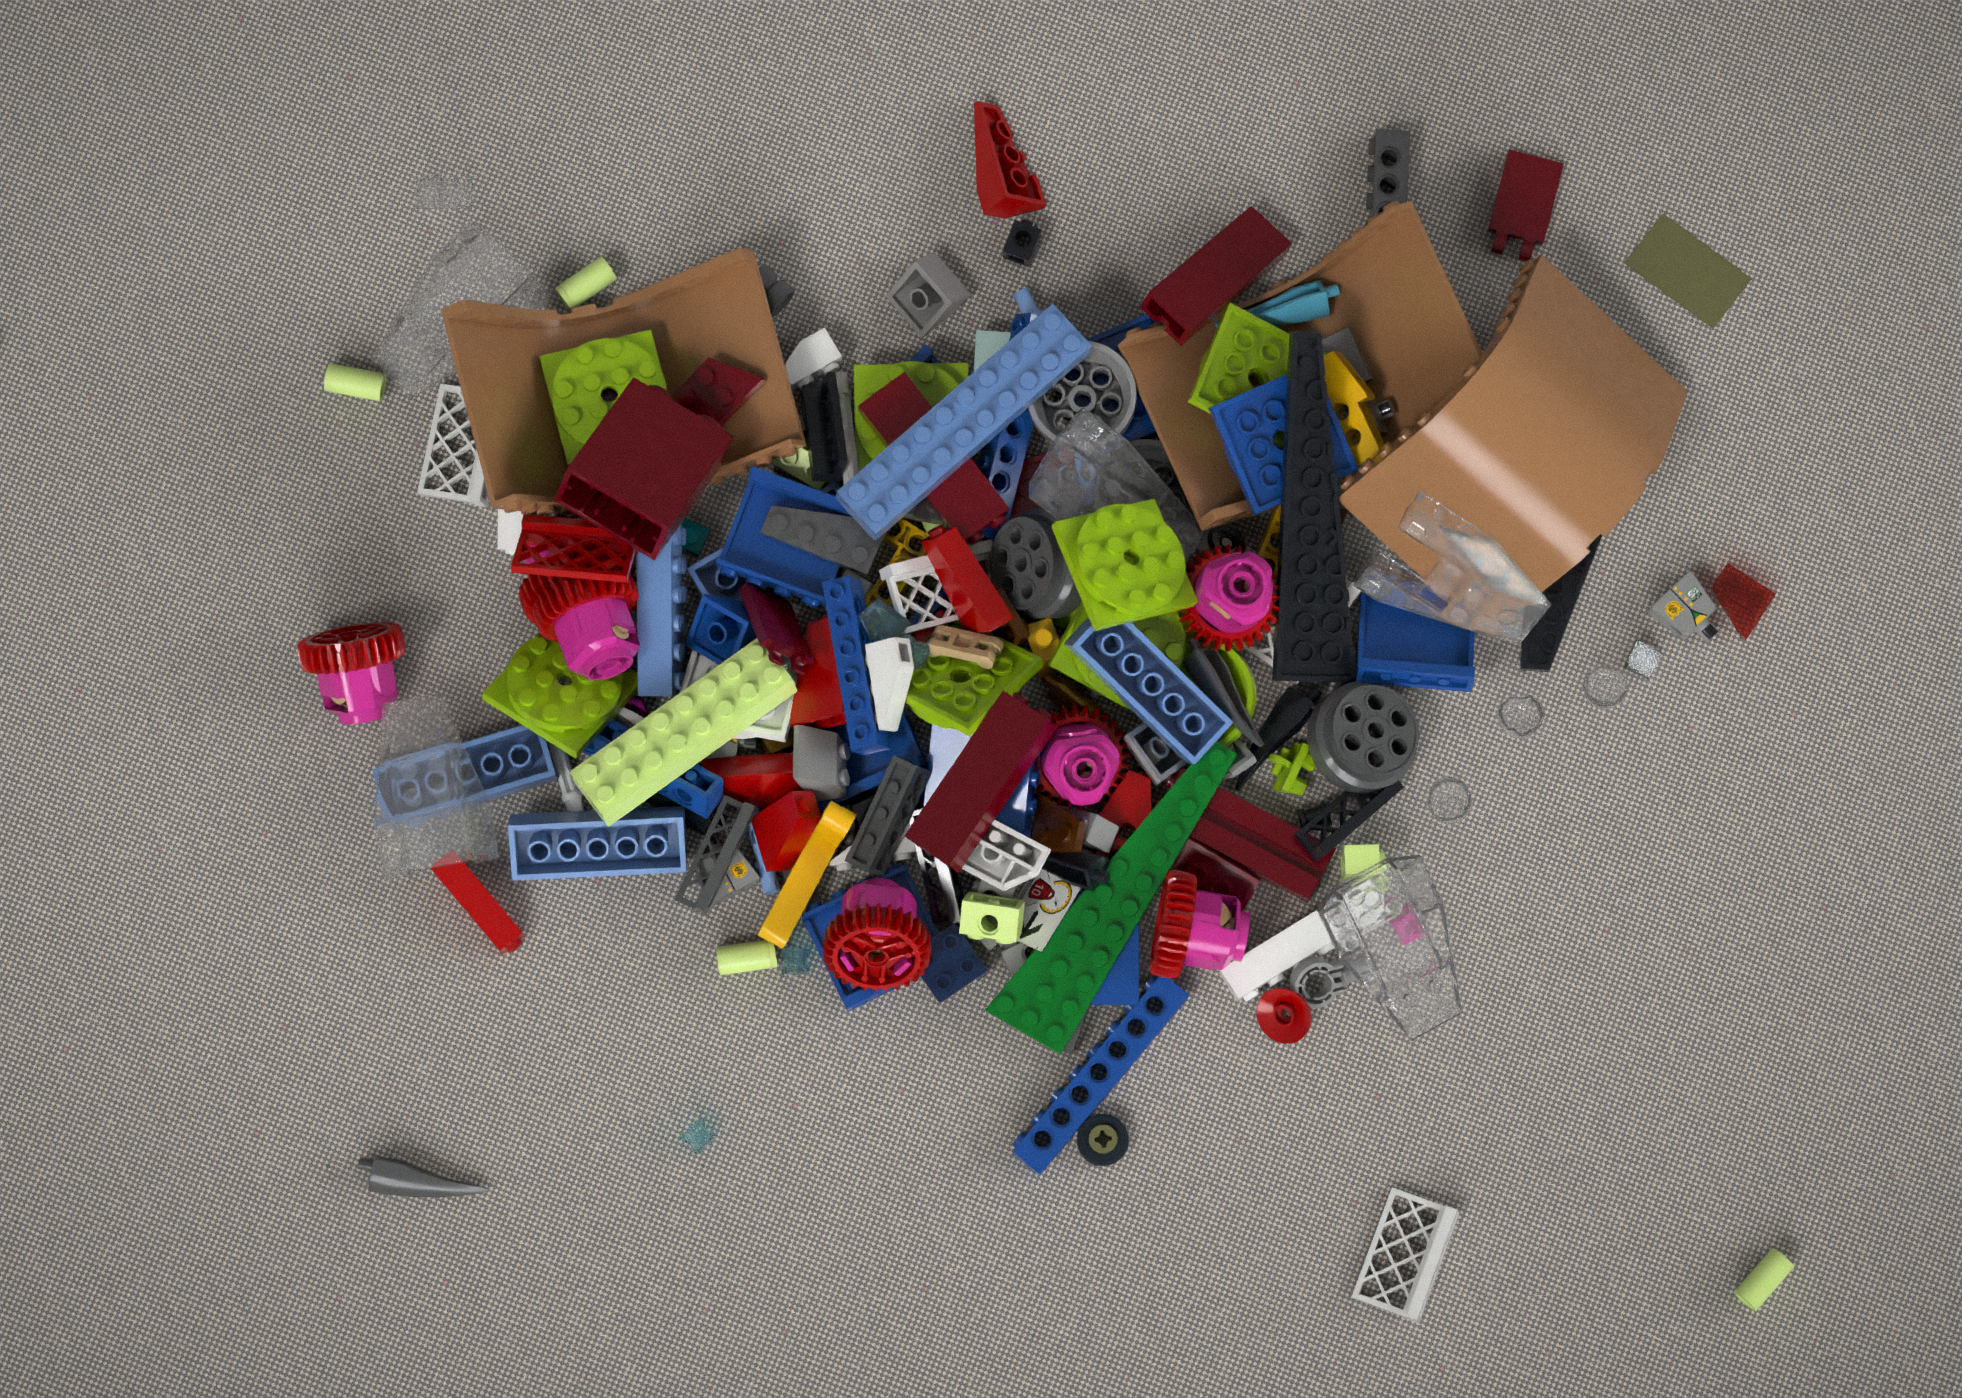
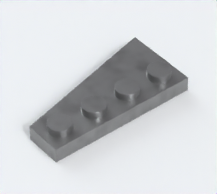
M772 505L760 531L764 536L867 577L886 534L885 532L874 541L851 516Z

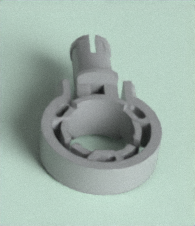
M1321 957L1308 958L1300 962L1293 970L1289 983L1290 989L1301 996L1307 997L1308 999H1304L1309 1008H1321L1331 1003L1337 994L1347 992L1346 988L1350 982L1373 977V973L1369 972L1372 971V966L1368 959L1343 966L1339 959L1327 961ZM1307 971L1311 975L1316 972L1324 973L1323 987L1316 993L1308 994L1305 991V982L1308 979V976L1305 974Z

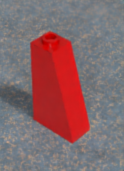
M939 525L928 531L929 536L920 542L963 629L976 633L992 632L1014 619L956 527L945 528L944 525Z
M822 616L817 621L809 622L807 625L805 641L810 654L814 658L813 665L806 663L803 666L805 674L803 676L798 674L797 692L794 694L789 720L790 726L793 728L794 725H803L817 729H826L846 724L828 616Z
M793 753L703 759L701 767L723 778V797L726 795L743 804L747 802L755 807L767 808L791 791H804L793 778Z
M453 849L431 867V870L502 955L507 951L509 954L513 953L523 944L521 939L525 935Z

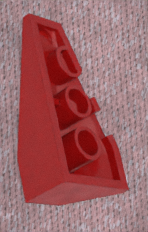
M981 101L975 102L976 184L983 214L1006 219L1044 209L1047 205L1040 182L1035 174L1030 175L1024 164L1027 158L1023 151L1019 152L1011 140L1014 134L1000 108L997 105Z

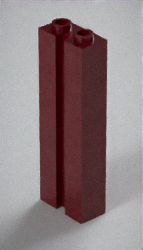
M1250 206L1149 291L1140 308L1156 323L1159 320L1167 326L1165 332L1182 346L1222 312L1229 303L1236 300L1279 263L1292 243L1270 224L1263 215Z
M905 372L858 405V412L886 448L932 409L931 405ZM971 458L924 498L946 527H956L965 542L970 546L975 545L984 537L982 531L992 526L993 529L1001 526L1007 520L1006 515L1009 512V507Z
M1002 691L904 835L912 843L958 873L1057 728L1050 721L1052 715L1038 706L1033 710L1027 706L1029 701L1017 692L1011 696L1007 692Z
M1181 768L1178 774L1174 772L1168 780L1166 788L1171 789L1186 769ZM1220 787L1216 790L1190 835L1193 839L1259 876L1264 881L1306 903L1310 900L1336 848H1333L1328 854L1315 862L1293 836L1300 829ZM1161 797L1158 799L1156 805L1161 801ZM1308 833L1304 834L1314 847L1320 844L1319 839Z

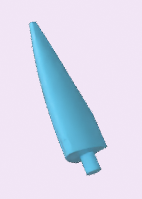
M1318 280L1293 287L1283 294L1246 311L1274 326L1316 320L1330 316L1328 298L1340 295L1337 284L1323 287L1321 281ZM1220 320L1214 322L1215 327H1218Z

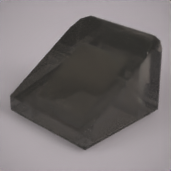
M1636 639L1623 668L1649 680L1661 653Z

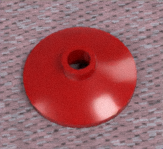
M1283 987L1271 989L1260 998L1257 1004L1256 1015L1259 1026L1269 1038L1283 1044L1298 1042L1308 1033L1311 1027L1312 1016L1310 1008L1305 999L1294 990ZM1285 1009L1290 1012L1291 1016L1285 1013Z

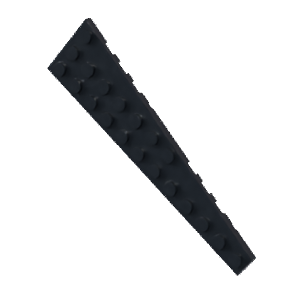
M1289 332L1277 585L1279 587L1276 595L1280 596L1278 601H1276V606L1281 609L1275 613L1277 622L1275 623L1272 680L1356 682L1357 666L1355 647L1352 646L1351 629L1353 628L1352 619L1349 617L1348 601L1350 600L1345 580L1346 563L1343 555L1344 544L1337 478L1333 468L1332 455H1334V450L1330 439L1329 427L1331 422L1326 402L1328 394L1324 378V356L1321 333Z

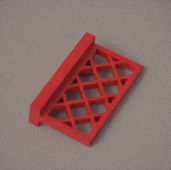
M523 514L521 521L522 530L511 563V573L627 583L635 554H638V550L585 519ZM547 549L552 552V554L544 558L538 554ZM575 552H578L581 555L580 557L574 560H571L569 557H567L568 555L573 554ZM605 554L610 558L601 563L596 559ZM530 557L535 560V562L530 564L520 563ZM557 560H561L564 563L561 566L550 565ZM587 562L593 566L588 569L579 567ZM615 565H618L623 570L622 572L609 571L608 569Z

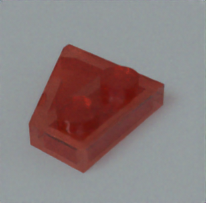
M1729 563L1726 564L1711 587L1740 638L1744 641L1747 640L1776 593Z

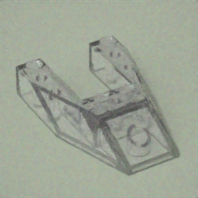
M1421 491L1406 508L1398 529L1440 555L1441 559L1427 577L1423 579L1375 549L1361 567L1354 583V587L1378 602L1516 644H1520L1551 605L1493 537Z

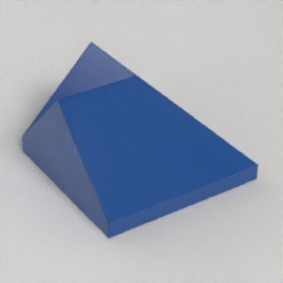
M709 594L702 595L685 645L720 665L755 640L757 636L744 602Z

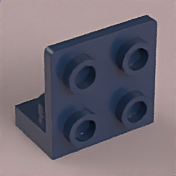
M955 923L930 939L931 955L929 965L925 968L924 975L920 976L939 1003H942L975 979L979 981L988 975L987 968L964 935L959 934V928Z

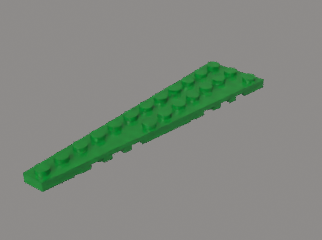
M1215 742L1195 765L1191 764L1109 861L1106 871L1110 874L1109 882L1107 884L1099 883L1094 891L1086 889L1066 912L1043 951L1034 950L985 1009L987 1013L1057 1054H1062L1234 762L1237 753Z

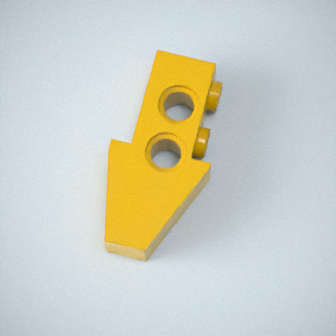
M1331 351L1324 355V378L1327 385V394L1359 468L1367 458L1370 457L1373 460L1378 456V451L1385 444L1366 405L1367 402L1375 399V396L1343 353ZM1346 404L1349 408V414L1343 420L1340 417L1339 411ZM1358 430L1361 434V441L1359 444L1354 445L1351 437L1353 432Z

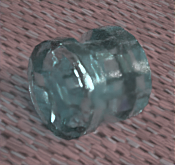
M904 634L900 638L910 639L914 670L919 669L928 658L929 646L922 641L916 642L915 637L909 634Z
M786 948L781 950V956L784 958V965L781 967L782 974L801 975L810 973V966L807 964L810 949Z
M699 1119L680 1139L684 1143H689L692 1147V1152L697 1156L715 1140L717 1135L713 1131H708L705 1128V1122Z

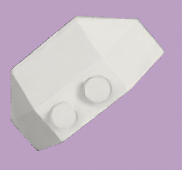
M994 820L962 869L1006 891L1038 876L1051 849Z

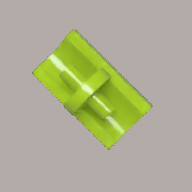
M1304 742L1301 744L1293 743L1290 750L1282 747L1279 755H1269L1268 761L1274 764L1271 774L1277 776L1272 790L1278 793L1303 795L1307 787V781L1297 777L1301 768L1308 772H1312L1316 768L1310 755L1308 744Z

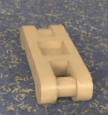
M938 625L932 632L933 638L929 639L925 644L924 651L931 657L944 655L975 662L982 668L990 669L996 662L995 656L999 655L1004 648V643L1001 639L994 636Z

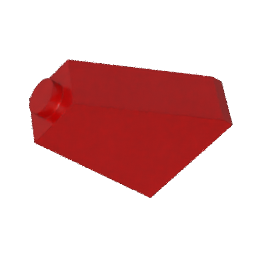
M813 790L791 791L753 817L751 823L766 872L789 871L793 868L821 819Z

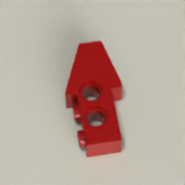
M1130 770L1125 775L1126 779L1121 781L1118 786L1119 788L1115 790L1099 816L1119 826L1109 853L1097 851V855L1105 856L1109 859L1127 841L1120 837L1121 829L1130 826L1136 830L1152 811L1151 778Z

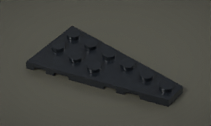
M1602 534L1589 545L1590 553L1522 607L1520 670L1549 672Z

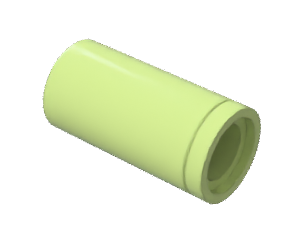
M600 256L554 289L570 311L571 308L578 307L616 281L617 277L605 259Z
M329 363L325 374L324 391L381 402L385 392L387 376L386 373Z
M767 940L716 947L720 976L778 967L775 945Z
M1771 1248L1735 1289L1734 1294L1750 1309L1757 1311L1793 1270L1794 1265L1778 1250Z

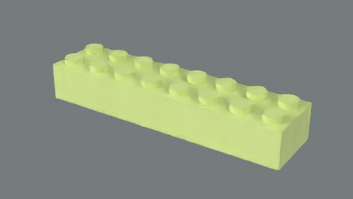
M757 638L569 772L575 785L608 827L797 692L793 678L782 665H777L769 660L767 648L760 646Z

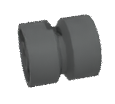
M763 264L759 267L773 318L789 303L794 296L795 290L784 280L778 281L777 274L768 265Z

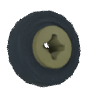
M1097 1114L1089 1117L1082 1123L1077 1133V1146L1080 1154L1086 1161L1095 1166L1106 1167L1117 1163L1124 1157L1128 1149L1129 1135L1125 1125L1120 1119L1110 1114Z

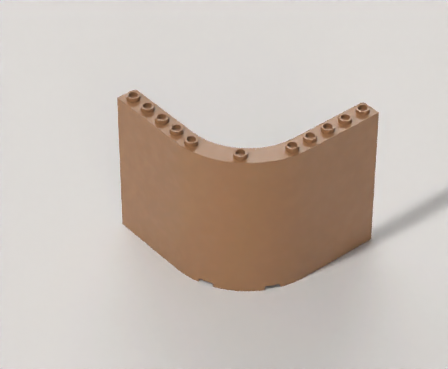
M1394 201L1383 207V213L1369 218L1367 226L1353 231L1352 238L1340 242L1337 245V250L1325 254L1322 257L1323 261L1289 282L1283 280L1271 286L1272 290L1236 304V306L1246 311L1283 294L1293 287L1318 280L1321 281L1323 287L1337 284L1340 295L1328 298L1330 316L1275 327L1287 333L1290 331L1321 333L1322 340L1347 327L1353 329L1374 380L1366 384L1374 393L1376 404L1390 399L1396 410L1395 415L1384 420L1388 433L1382 439L1384 443L1390 442L1391 444L1397 440L1398 434L1406 426L1413 427L1418 417L1425 410L1431 411L1464 377L1462 373L1465 368L1472 362L1476 363L1482 354L1480 346L1412 201L1402 204L1399 201ZM1224 310L1182 346L1165 332L1167 326L1161 321L1152 324L1145 330L1137 327L1128 331L1125 334L1126 338L1117 345L1123 359L1131 369L1136 388L1201 531L1254 516L1238 478L1227 462L1223 442L1211 414L1187 402L1199 374L1202 357L1210 346L1217 329L1214 322L1221 319ZM1248 376V380L1253 387L1260 385L1256 377ZM1358 470L1352 472L1351 474L1355 475L1358 472ZM1345 475V476L1340 477V478L1337 479V487H1339L1340 482H1341L1347 475ZM1281 504L1274 506L1270 509H1267L1261 513L1277 509Z
M737 248L643 289L613 298V305L597 308L594 303L573 307L570 309L569 314L558 315L556 309L533 310L472 300H461L441 309L492 509H503L505 513L521 511V514H530L536 512L538 516L553 514L554 517L566 515L573 519L581 517L555 502L568 467L539 356L579 347L596 339L617 338L651 329L667 391L670 395L708 357L763 377L766 380L722 425L723 430L732 435L733 438L719 470L708 485L717 486L726 482V478L732 475L733 477L746 475L750 472L749 468H752V466L765 467L771 465L773 459L793 456L797 454V449L806 446L754 250Z
M1542 254L1534 261L1531 259L1527 260L1519 269L1520 276L1512 285L1514 290L1506 299L1508 304L1500 313L1502 319L1494 327L1496 332L1476 363L1472 362L1465 368L1462 373L1464 377L1436 407L1431 411L1425 410L1418 417L1413 427L1406 426L1398 434L1396 441L1392 444L1390 442L1385 443L1378 451V456L1373 460L1370 457L1367 458L1360 465L1355 475L1348 474L1339 484L1341 488L1338 494L1339 502L1485 636L1578 564L1590 553L1589 545L1600 534L1606 537L1626 515L1646 489V486L1643 484L1646 477L1651 473H1656L1661 465L1688 393L1681 384Z

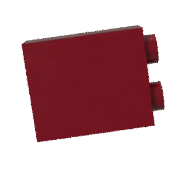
M633 377L568 466L555 502L655 561L719 470L733 436L725 432L720 423L714 418L704 414L697 415L676 403L670 393L664 388L657 385H646Z

